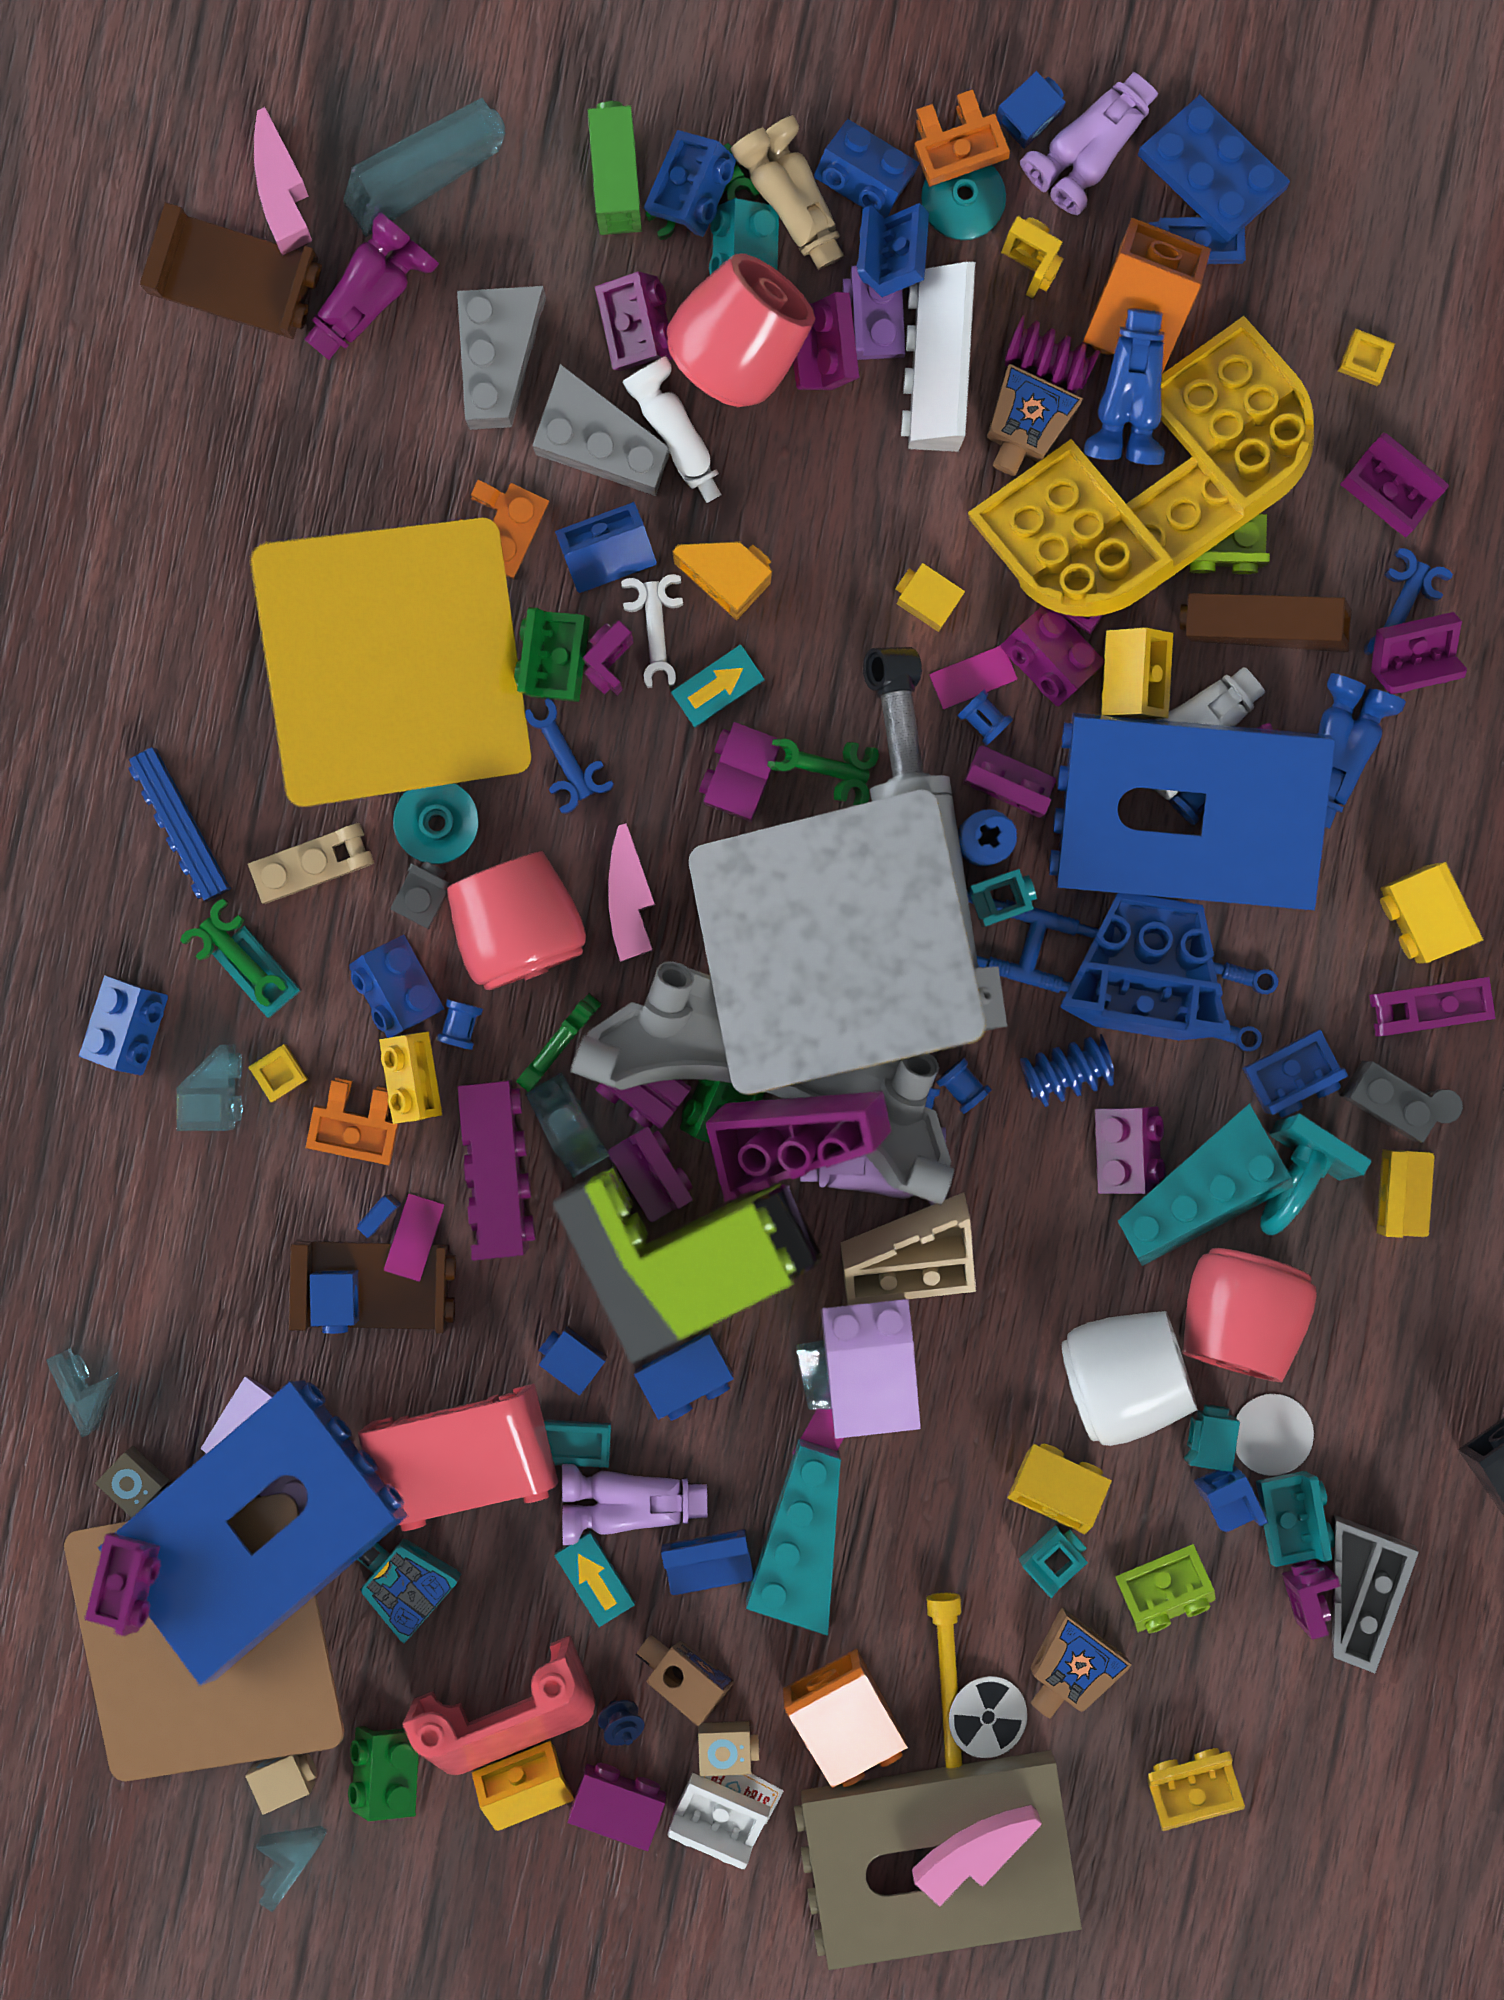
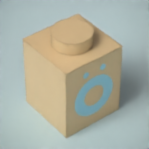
M749 1721L702 1723L699 1726L700 1776L751 1775V1761H759L758 1734L750 1735Z
M308 1753L305 1755L296 1754L262 1760L253 1764L246 1774V1779L262 1815L309 1795L316 1783L314 1779L317 1778L315 1764Z

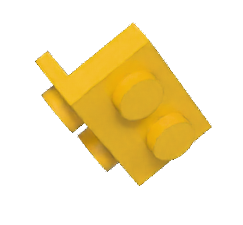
M1017 216L1008 232L1001 253L1036 272L1026 293L1027 296L1033 299L1039 288L1047 292L1064 260V258L1057 255L1063 242L1048 234L1050 230L1042 222L1034 218L1024 220Z
M429 1032L379 1039L381 1062L384 1067L388 1092V1105L391 1110L393 1124L441 1116L442 1109Z
M1213 1748L1195 1754V1761L1179 1765L1178 1760L1174 1759L1153 1766L1154 1772L1148 1774L1147 1783L1162 1831L1245 1808L1232 1767L1233 1760L1230 1751L1220 1754L1218 1748Z

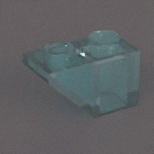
M235 1044L219 1045L177 1087V1131H229L235 1129V1121H241L242 1098L241 1096H235V1079H240L242 1076L241 1053H235Z
M562 1072L526 1093L553 1150L572 1177L577 1176L610 1156L595 1126Z

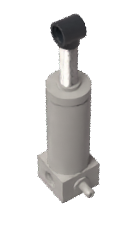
M912 647L871 648L864 658L863 676L867 686L873 691L876 690L877 697L881 698L888 748L890 751L889 756L892 764L891 769L893 772V778L889 779L887 783L870 789L871 799L876 801L916 790H927L936 797L984 1013L985 1031L1006 1027L1007 1020L998 966L978 968L950 778L948 776H930V774L923 772L916 717L913 709L914 704L912 701V693L915 692V687L918 685L922 674L920 655Z

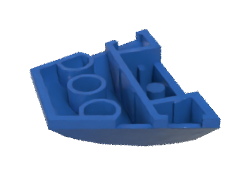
M1117 893L1060 1008L1095 1027L1178 1041L1229 1036L1231 1028L1229 1020H1226L1221 999L1223 992L1221 984L1217 981L1212 958L1214 952L1203 905L1146 895Z

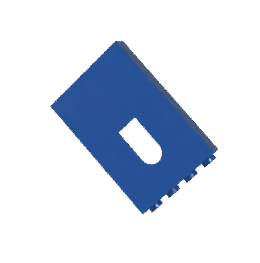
M1073 713L1072 723H1064L1062 748L1069 749L1067 766H1059L1057 791H1065L1063 808H1055L1053 833L1060 834L1059 850H1051L1049 861V875L1056 876L1057 888L1315 910L1335 739L1331 735ZM1134 788L1206 793L1201 835L1131 829L1120 820L1118 816V803L1127 791Z
M305 1380L291 1381L115 1532V1534L160 1546L157 1559L160 1560L159 1574L155 1582L150 1585L146 1601L150 1604L148 1616L200 1686L217 1680L409 1516L402 1508L404 1501L394 1487L389 1484L385 1485L376 1474L378 1467L368 1453L363 1450L359 1451L349 1439L352 1434L348 1426L339 1417H333L323 1405L326 1401L324 1395L311 1382L306 1383ZM284 1475L298 1478L305 1485L308 1494V1501L304 1511L252 1555L227 1521L277 1478ZM103 1543L98 1547L100 1551L102 1550Z

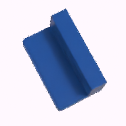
M635 502L555 531L576 590L579 593L647 569L657 563Z
M745 1529L662 1544L661 1555L664 1569L667 1571L670 1593L672 1595L749 1582L754 1578Z

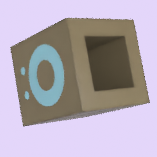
M132 1446L115 1461L95 1484L132 1518L162 1492L161 1489L170 1480Z

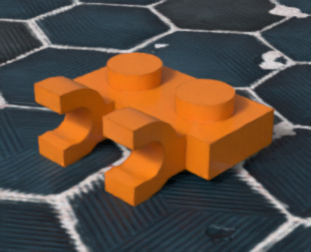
M973 89L957 95L956 99L959 105L956 106V112L962 125L953 129L942 131L933 104L916 109L919 119L916 120V125L922 140L915 142V152L929 187L1009 159L1010 150L996 114L994 113L986 117L982 116Z
M477 480L471 493V500L497 511L493 522L498 526L500 532L505 573L507 577L514 580L549 505V500L513 483H510L506 494L496 488Z
M339 1077L331 1080L327 1107L320 1105L313 1107L305 1148L389 1166L392 1161L399 1123L393 1124L392 1120H387L390 1110L387 1088L377 1086L376 1089H373L369 1115L345 1111L353 1080Z

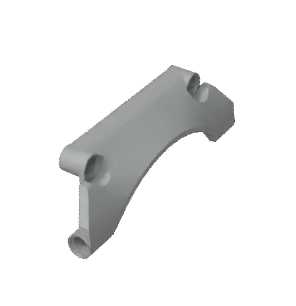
M672 961L660 964L656 970L644 1006L631 1002L588 1031L587 1036L584 1035L581 1040L571 1072L617 1089H627L642 1084L675 1079H705L732 1083L711 976L690 969L678 962ZM920 1054L764 1091L782 1099L883 1091L892 1132L875 1152L866 1154L867 1158L893 1188L940 1205L943 1203L951 1184L954 1168L950 1166L951 1159L935 1110L925 1107L928 1093L939 1070V1064L931 1054Z

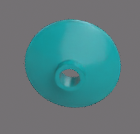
M990 165L929 187L925 179L921 202L922 206L929 212V223L939 233L955 240H972L987 234L999 222L1006 204V189L1002 177ZM961 187H968L972 190L973 196L968 200H963L958 196L957 190Z
M455 783L406 791L399 799L393 815V828L401 847L416 860L421 862L427 861L431 864H444L461 857L472 846L479 827L478 811L473 799L462 787ZM440 816L444 818L445 826L442 830L433 831L430 829L429 823L433 817Z

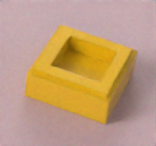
M1355 329L1352 332L1338 371L1378 386L1384 375L1395 343Z
M283 1044L249 1066L250 1071L271 1103L309 1080L287 1044Z

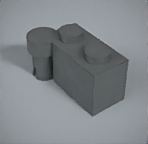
M1361 1061L1340 1095L1343 1099L1408 1139L1424 1143L1436 1122L1451 1123L1456 1121L1463 1110L1462 1100L1454 1091L1437 1089L1425 1094L1373 1061Z

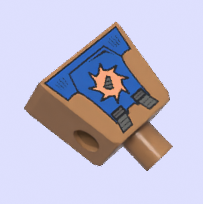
M1009 364L1002 379L987 433L989 440L1001 445L993 462V467L1005 474L1016 476L1024 457L1035 462L1041 461L1071 420L1083 398Z
M1062 1607L1030 1669L1034 1677L1044 1685L1030 1703L1049 1719L1052 1718L1064 1700L1078 1711L1083 1712L1125 1674L1132 1664L1125 1654Z
M650 1635L635 1654L654 1670L647 1679V1683L698 1727L711 1715L735 1683L732 1678L681 1641L669 1649L654 1636ZM673 1666H677L682 1670L683 1679H679L674 1675Z

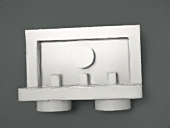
M692 1773L675 1807L667 1835L685 1846L695 1848L718 1858L724 1863L745 1869L749 1862L752 1848L768 1818L771 1807Z

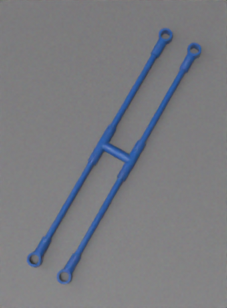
M967 891L968 902L973 904L969 891ZM993 899L997 911L1016 904L1008 899L1005 902ZM1033 907V910L1011 917L1030 923L1019 964L992 956L989 959L977 956L978 967L998 966L1000 977L1002 976L1056 993L1060 991L1068 992L1072 984L1071 982L1064 981L1062 976L1035 969L1046 928L1075 936L1077 933L1094 939L1099 929L1080 924L1078 919L1075 920L1074 918ZM1213 962L1216 974H1220L1222 979L1250 986L1258 994H1270L1278 986L1277 975L1269 969L1255 971L1227 962L1224 965ZM1261 974H1267L1271 978V985L1266 990L1261 989L1257 983ZM1230 1025L1231 1034L1229 1036L1214 1037L1234 1043L1243 1051H1254L1262 1043L1260 1031L1252 1026L1239 1028ZM1249 1030L1254 1034L1255 1042L1253 1045L1246 1047L1242 1044L1241 1036L1245 1031Z

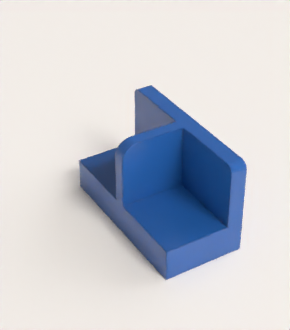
M1233 1465V1472L1215 1470L1194 1480L1200 1496L1207 1502L1218 1527L1222 1531L1229 1532L1252 1520L1259 1526L1268 1523L1247 1477L1235 1465Z

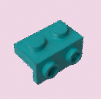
M737 198L718 205L715 218L710 223V230L713 234V254L709 263V274L711 275L734 254L743 253L756 257L777 270L779 215L769 204Z
M1305 1471L1256 1481L1260 1507L1268 1522L1264 1524L1270 1564L1278 1567L1311 1559H1318L1322 1562L1331 1561V1548L1335 1546V1538L1331 1525L1325 1520L1323 1506L1327 1505V1493L1322 1481L1318 1480L1317 1476Z

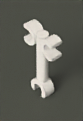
M671 574L663 577L660 582L651 581L645 583L635 578H627L621 581L622 589L635 588L639 592V597L635 602L623 603L624 610L636 612L645 605L650 664L644 672L645 685L647 688H652L653 673L662 670L668 675L669 686H674L676 674L673 667L667 663L662 604L669 608H679L683 605V598L672 599L665 593L669 585L681 584V576Z

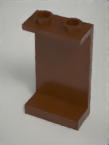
M165 202L140 285L149 295L294 340L297 328L302 330L307 321L309 305L305 304L309 288L315 289L319 282L322 265L317 263L319 258L311 247L304 246L303 252L293 250L282 256L276 243L189 217L182 207Z
M296 1241L291 1244L289 1330L306 1331L310 1327H322L311 1326L310 1274L315 1271L358 1270L359 1321L353 1326H348V1328L435 1330V1334H443L447 1330V1323H454L455 1297H448V1280H455L456 1255H449V1244H432L419 1282L383 1271L392 1243Z

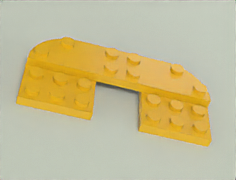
M1245 316L1238 319L1162 374L1161 421L1192 457L1127 504L1075 442L1070 439L968 512L970 521L1016 576L1022 590L1034 601L1055 612L1085 617L1109 614L1130 606L1280 500L1300 480L1309 464L1314 446V418L1309 394L1295 372Z

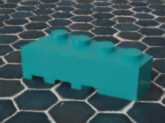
M1249 1103L1122 1216L1118 1223L1139 1262L1144 1266L1292 1188V1178Z
M800 1438L798 1439L754 1573V1578L746 1597V1609L827 1636L841 1466L839 1451Z

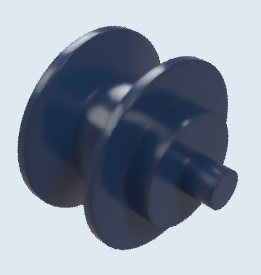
M630 1700L611 1701L598 1716V1724L604 1730V1739L610 1745L632 1744L633 1740L641 1735L645 1727L643 1719L638 1716L636 1703Z

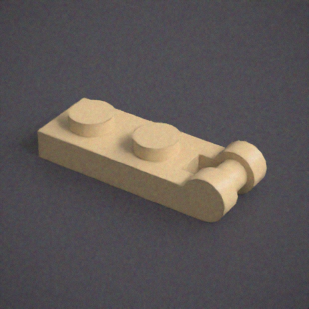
M361 824L349 825L333 833L248 863L262 904H267L374 864L371 852L365 850L361 839L364 836ZM345 843L350 858L339 862L334 847Z

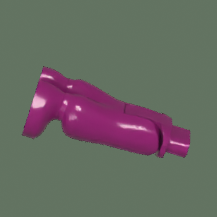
M379 212L373 220L372 238L368 242L362 243L356 249L343 277L329 295L318 314L311 320L316 325L304 340L330 360L340 346L345 349L349 346L344 339L350 343L353 342L386 307L404 292L408 284L406 274L409 270L413 269L423 273H431L439 263L412 241L395 223ZM392 251L391 255L385 259L388 252Z

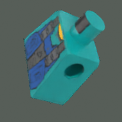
M404 1538L390 1553L376 1543L357 1559L372 1572L361 1587V1593L403 1643L410 1638L451 1591L461 1576L458 1570Z

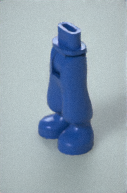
M1128 309L1126 327H1120V335L1122 336L1118 338L1109 378L1098 408V417L1102 422V428L1085 441V455L1104 460L1121 458L1124 424L1130 422L1131 433L1127 442L1126 458L1129 461L1144 465L1163 464L1165 450L1154 439L1152 434L1153 430L1160 424L1162 417L1161 380L1164 341L1161 340H1164L1165 333L1160 331L1163 313L1143 309Z
M1330 673L1327 681V687L1334 703L1322 714L1318 734L1331 735L1335 739L1325 828L1328 829L1331 828L1336 813L1343 812L1344 807L1339 804L1345 806L1366 763L1382 737L1381 719L1401 713L1406 703L1404 699L1388 692L1372 688L1367 689L1361 712L1357 720L1354 721L1352 713L1362 698L1366 685L1335 673Z

